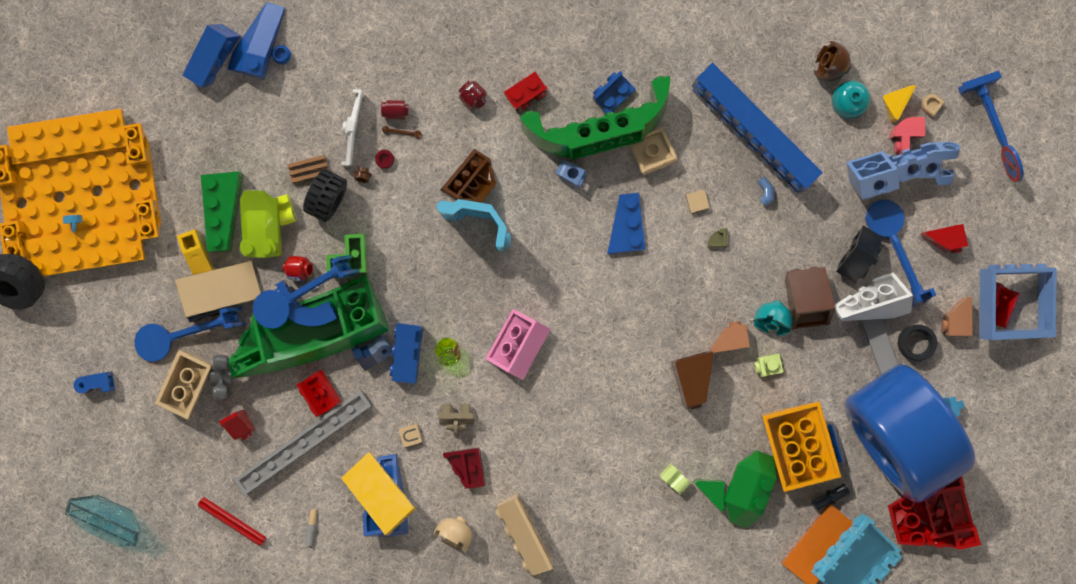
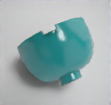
M858 81L841 83L831 96L832 108L838 116L844 119H855L862 116L871 103V95L868 88Z
M773 301L765 303L757 309L753 322L754 326L760 331L769 334V329L777 332L776 336H786L790 334L793 316L791 311L782 302Z

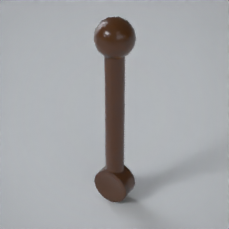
M388 126L382 128L383 133L391 132L412 135L416 138H420L422 135L418 130L411 132L390 129Z

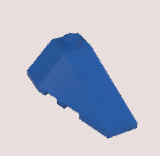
M397 454L378 457L377 461L404 493ZM364 510L363 534L365 537H392L409 534L408 517L387 536L368 512Z

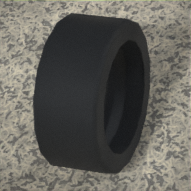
M920 324L904 328L899 334L897 341L901 354L907 359L914 361L930 358L936 351L938 344L933 330ZM912 332H922L928 338V347L923 353L915 354L907 348L906 340Z

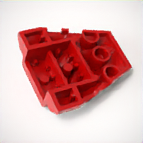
M962 476L923 502L916 503L902 496L887 505L898 544L928 545L937 548L951 547L960 550L981 545L967 502Z

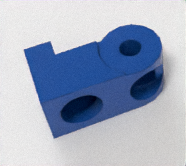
M104 372L79 377L74 381L73 387L78 393H89L96 388H101L102 392L114 391L113 373Z

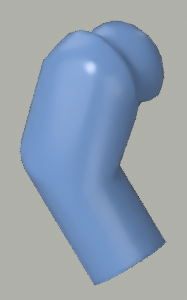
M764 176L757 183L764 190V196L760 198V201L763 205L767 206L774 201L775 189Z

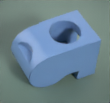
M562 160L555 172L557 176L579 189L588 175L584 169L565 160Z

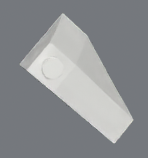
M893 272L873 279L870 285L861 287L855 295H849L835 304V312L842 321L896 318L911 313L913 295Z

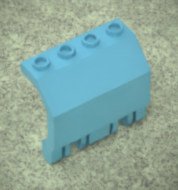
M460 199L455 202H438L437 210L446 220L458 222L466 215L492 219L498 228L497 250L505 252L506 248L510 249L511 234L508 233L507 227L491 204Z

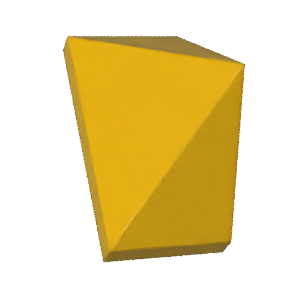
M911 85L883 96L885 107L892 123L899 120L916 86Z

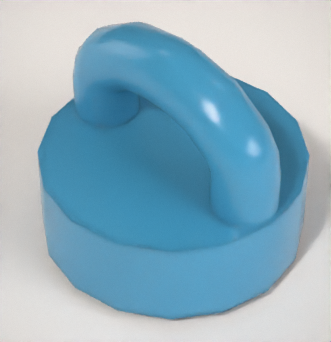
M82 215L62 217L63 224H70L73 233L77 231L76 223H83Z

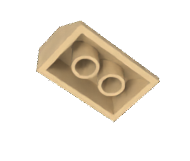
M178 350L155 404L185 419H189L213 365L204 358L189 351Z

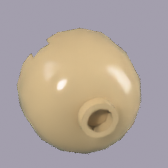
M459 516L456 519L451 517L443 519L433 532L436 538L438 535L443 537L442 542L459 551L463 549L465 553L472 541V531L466 525L468 521Z

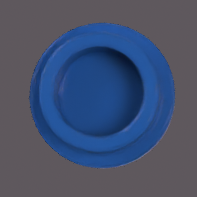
M279 45L273 49L272 58L277 64L283 65L290 61L291 52L286 46Z

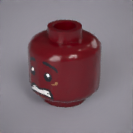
M467 81L458 91L460 93L459 99L471 110L476 107L480 109L487 102L485 100L487 96L486 90L476 81Z

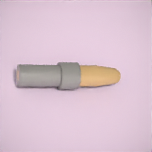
M317 509L310 511L306 529L305 545L313 546L317 526Z

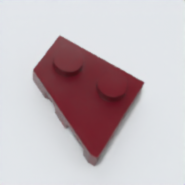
M480 447L443 453V457L448 460L452 470L459 476L465 489L486 486Z

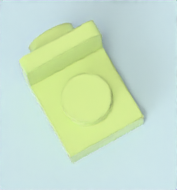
M780 354L756 358L757 362L754 363L756 374H759L760 377L783 373Z

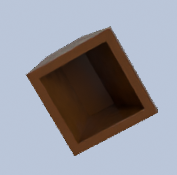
M815 266L805 270L793 269L787 272L785 283L789 310L793 316L792 329L830 325L835 311V304L826 268Z
M712 351L671 361L682 404L689 409L691 408V410L701 408L702 403L707 401L714 356Z

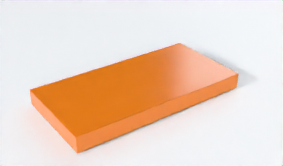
M829 504L781 563L806 584H816L819 579L811 573L815 563L823 559L827 554V550L838 542L840 535L853 525V522L833 505Z

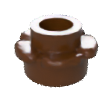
M358 167L357 170L353 171L354 180L357 182L368 183L369 178L372 176L369 170L364 167Z

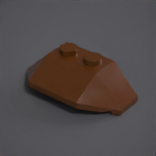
M474 149L441 188L442 194L453 201L460 199L482 203L496 185L494 172L491 167V159Z

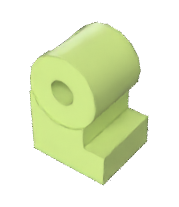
M671 463L659 475L680 495L691 484Z

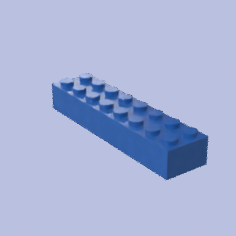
M713 62L696 78L692 84L693 92L698 97H703L707 101L706 105L712 111L716 110L721 115L720 119L725 124H730L734 128L733 132L739 138L743 137L747 141V146L752 151H757L761 155L760 159L766 165L770 164L775 169L774 173L779 178H784L788 182L787 186L793 192L797 191L800 193L806 190L823 173Z

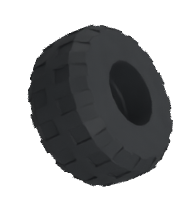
M12 253L0 254V305L17 310L30 308L41 297L45 289L43 274L32 261L21 255Z

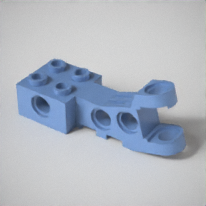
M933 142L922 144L920 149L914 151L910 149L903 150L902 154L894 157L891 154L886 155L884 151L848 161L846 163L849 182L862 200L900 189V182L914 178H932L937 185H949L953 183L955 172L952 169H941L942 160L958 158L961 147L954 142Z

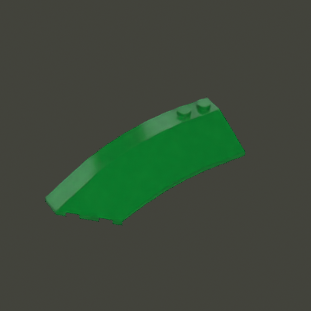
M366 274L328 292L298 302L302 306L315 308L327 301H331L339 318L327 324L305 326L288 318L287 322L282 326L273 329L260 325L253 314L251 317L252 323L248 330H244L238 342V349L228 360L232 378L275 372L307 364L340 353L388 332L389 328L385 314Z

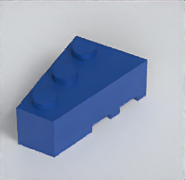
M223 24L207 25L182 76L201 88L212 85L216 79V74L241 35Z
M397 323L394 332V338H396L395 346L392 349L394 364L390 366L389 374L392 376V381L417 383L424 326Z

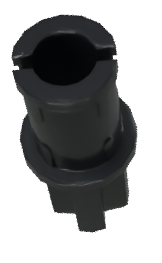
M843 483L835 489L826 490V494L814 499L812 505L815 510H819L830 503L836 504V501L850 495V491Z

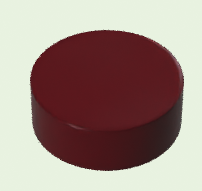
M384 149L377 152L375 162L378 167L388 169L394 164V155L389 150Z

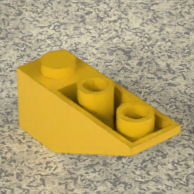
M194 229L177 235L183 256L193 275L214 270L201 231Z

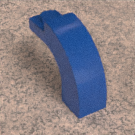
M286 280L276 284L277 289L275 290L283 293L285 296L292 293ZM297 300L290 303L289 319L301 325L319 326L339 318L331 301H327L315 308L302 306Z

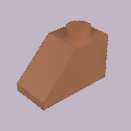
M972 297L961 298L943 316L940 326L944 336H972Z
M740 321L730 322L729 327L723 328L709 348V351L716 353L750 347L746 324H741Z

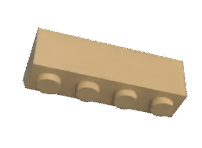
M518 493L498 503V509L495 510L500 521L504 520L506 524L504 529L508 537H513L515 541L513 547L518 555H522L524 559L522 564L526 572L530 571L533 576L553 569V562Z

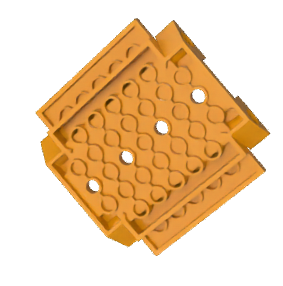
M120 108L7 127L10 148L7 144L0 145V195L5 222L0 223L3 254L12 253L21 255L24 258L26 257V259L32 261L40 269L43 277L146 260L143 242H145V239L159 237L161 216L150 145L141 123L125 125L124 112ZM138 180L140 182L138 190H132V181ZM96 186H100L102 194L96 197L93 190ZM59 192H63L65 198L62 202L58 203L56 195ZM21 198H25L27 201V205L23 209L18 206V201ZM82 215L83 223H76L77 231L73 233L70 224H63V216Z

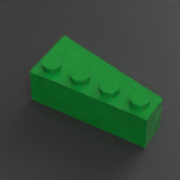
M236 171L200 175L207 252L232 251L244 174Z

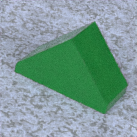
M695 479L693 481L694 484L722 512L724 510L725 482L723 480Z

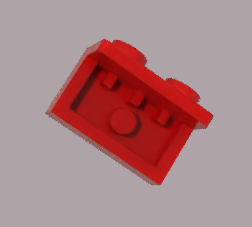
M996 282V326L1007 328L1020 293L1009 290Z
M322 369L296 385L315 417L326 413L342 402Z

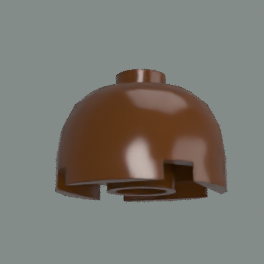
M830 41V45H824L817 55L815 63H820L817 71L814 70V74L821 79L835 81L849 72L851 60L850 53L843 45Z

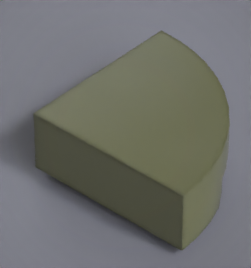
M727 228L720 229L712 234L707 247L726 248Z

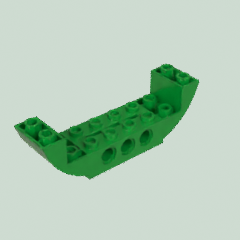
M658 76L651 81L650 97L652 102L644 103L641 107H628L623 112H610L600 118L591 117L582 123L572 122L563 128H551L548 132H544L539 112L528 111L520 116L522 131L538 148L556 156L567 157L570 161L643 142L644 137L656 127L665 112L669 95L670 76Z

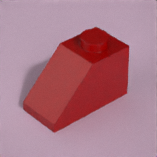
M964 224L921 233L922 238L943 251L950 250L951 254L962 252V247L968 246Z
M245 410L237 411L219 421L220 425L234 440L241 438L244 441L252 436V431L256 430Z

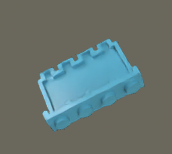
M862 513L861 516L854 519L853 525L840 535L838 542L827 550V554L823 559L815 563L811 573L823 584H878L875 579L877 578L882 582L891 571L888 565L891 564L895 567L903 557L899 554L901 550L874 526L875 522Z

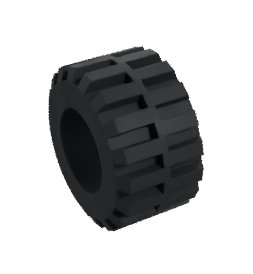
M327 169L322 170L313 180L305 196L303 211L323 222H327L335 214L345 195L347 179Z

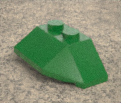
M755 450L737 464L724 498L730 523L748 528L763 516L776 481L773 456Z

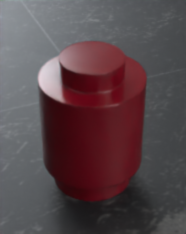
M386 100V102L381 103V116L386 117V119L405 120V117L409 116V104H406L405 100Z

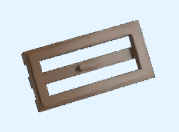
M325 155L287 164L292 183L313 179L320 172L295 178L296 174L323 167L329 170ZM318 161H322V162H323V163H321V164H317V165H313V166H309V167H305V168L293 170L294 167H298V166H302V165H306V164H310V163H314V162H318Z

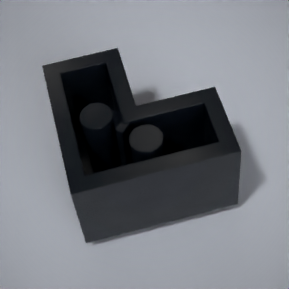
M863 225L854 236L850 249L839 261L836 272L855 284L860 278L864 279L869 272L868 268L870 266L874 267L880 258L878 254L883 248L881 245L883 237Z

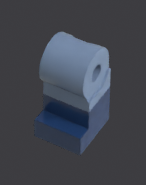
M377 336L371 343L362 348L358 345L352 348V352L358 363L366 371L387 358L392 353V348L385 336Z

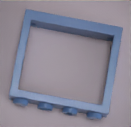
M1005 264L1004 268H1001V265H988V269H980L979 339L1006 340L1056 337L1057 268H1049L1047 264H1036V267H1033V264H1020V268H1017L1016 264ZM1038 274V328L996 330V275Z

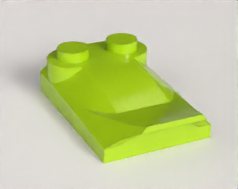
M243 190L240 198L241 253L246 257L268 258L281 256L282 242L278 198L270 196L265 190Z

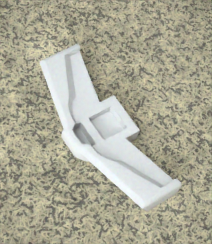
M353 89L352 92L354 95H357L352 115L347 117V122L344 121L342 129L348 141L346 162H341V165L350 168L353 167L357 118L363 96H365L362 90Z

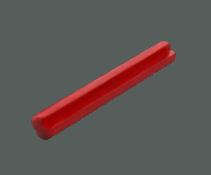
M203 497L199 501V508L253 543L261 546L265 542L266 536L207 498Z

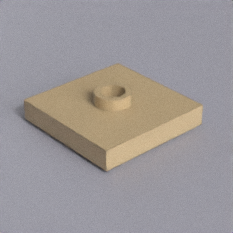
M663 127L648 133L644 137L643 142L629 145L642 176L678 162V158Z

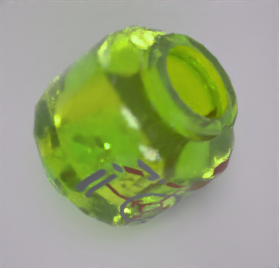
M442 338L435 345L434 351L439 364L453 366L461 359V350L455 339Z

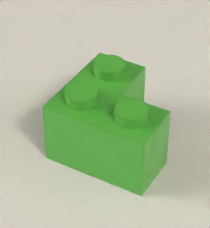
M346 234L345 254L326 255L327 272L333 267L332 259L351 255L352 259L348 261L351 268L359 269L360 272L357 274L369 273L367 235Z

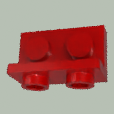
M535 71L504 91V94L516 112L518 110L523 112L531 106L530 103L535 99L540 101L546 97L548 88Z

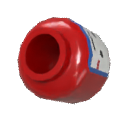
M290 256L283 264V272L289 280L306 281L313 273V264L307 257Z

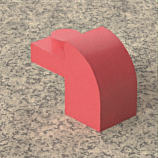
M925 117L906 118L893 127L890 139H897L894 144V151L897 155L902 154L903 150L910 149V139L925 137Z

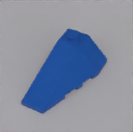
M266 2L233 50L228 66L229 71L265 80L285 7Z

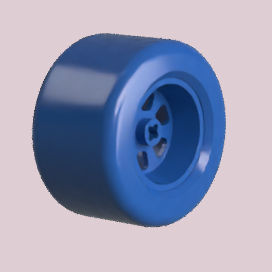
M903 364L893 366L845 400V414L859 441L885 477L910 501L920 503L927 500L974 467L976 461L975 451L960 421L936 389L913 368Z

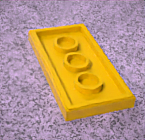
M370 452L341 478L387 536L416 510L414 505Z

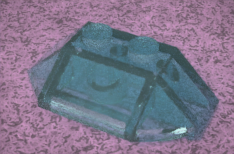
M100 495L70 498L68 500L65 515L72 518L74 523L83 531L118 547H136L138 544L141 530L133 510Z

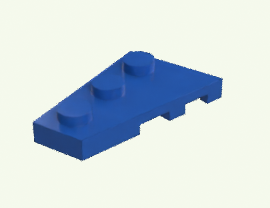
M639 193L619 195L607 254L645 250Z

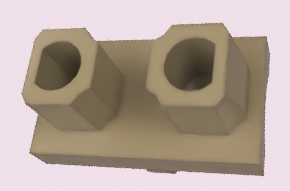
M442 404L441 413H438L439 424H446V430H454V435H458V430H466V424H474V415L470 404H461L460 413H453L452 404Z

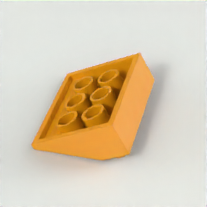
M820 401L761 414L784 492L841 477Z

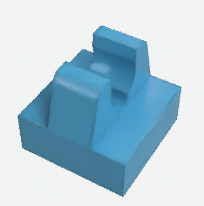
M943 397L954 414L960 416L959 410L965 408L963 400L957 401L956 397Z

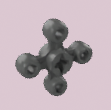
M215 355L213 357L211 387H213L214 401H226L229 398L231 372L228 362L229 356Z

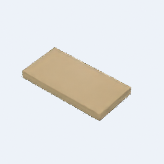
M252 261L175 279L185 318L253 301L261 293Z

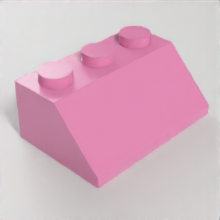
M512 309L486 360L523 380L551 329Z

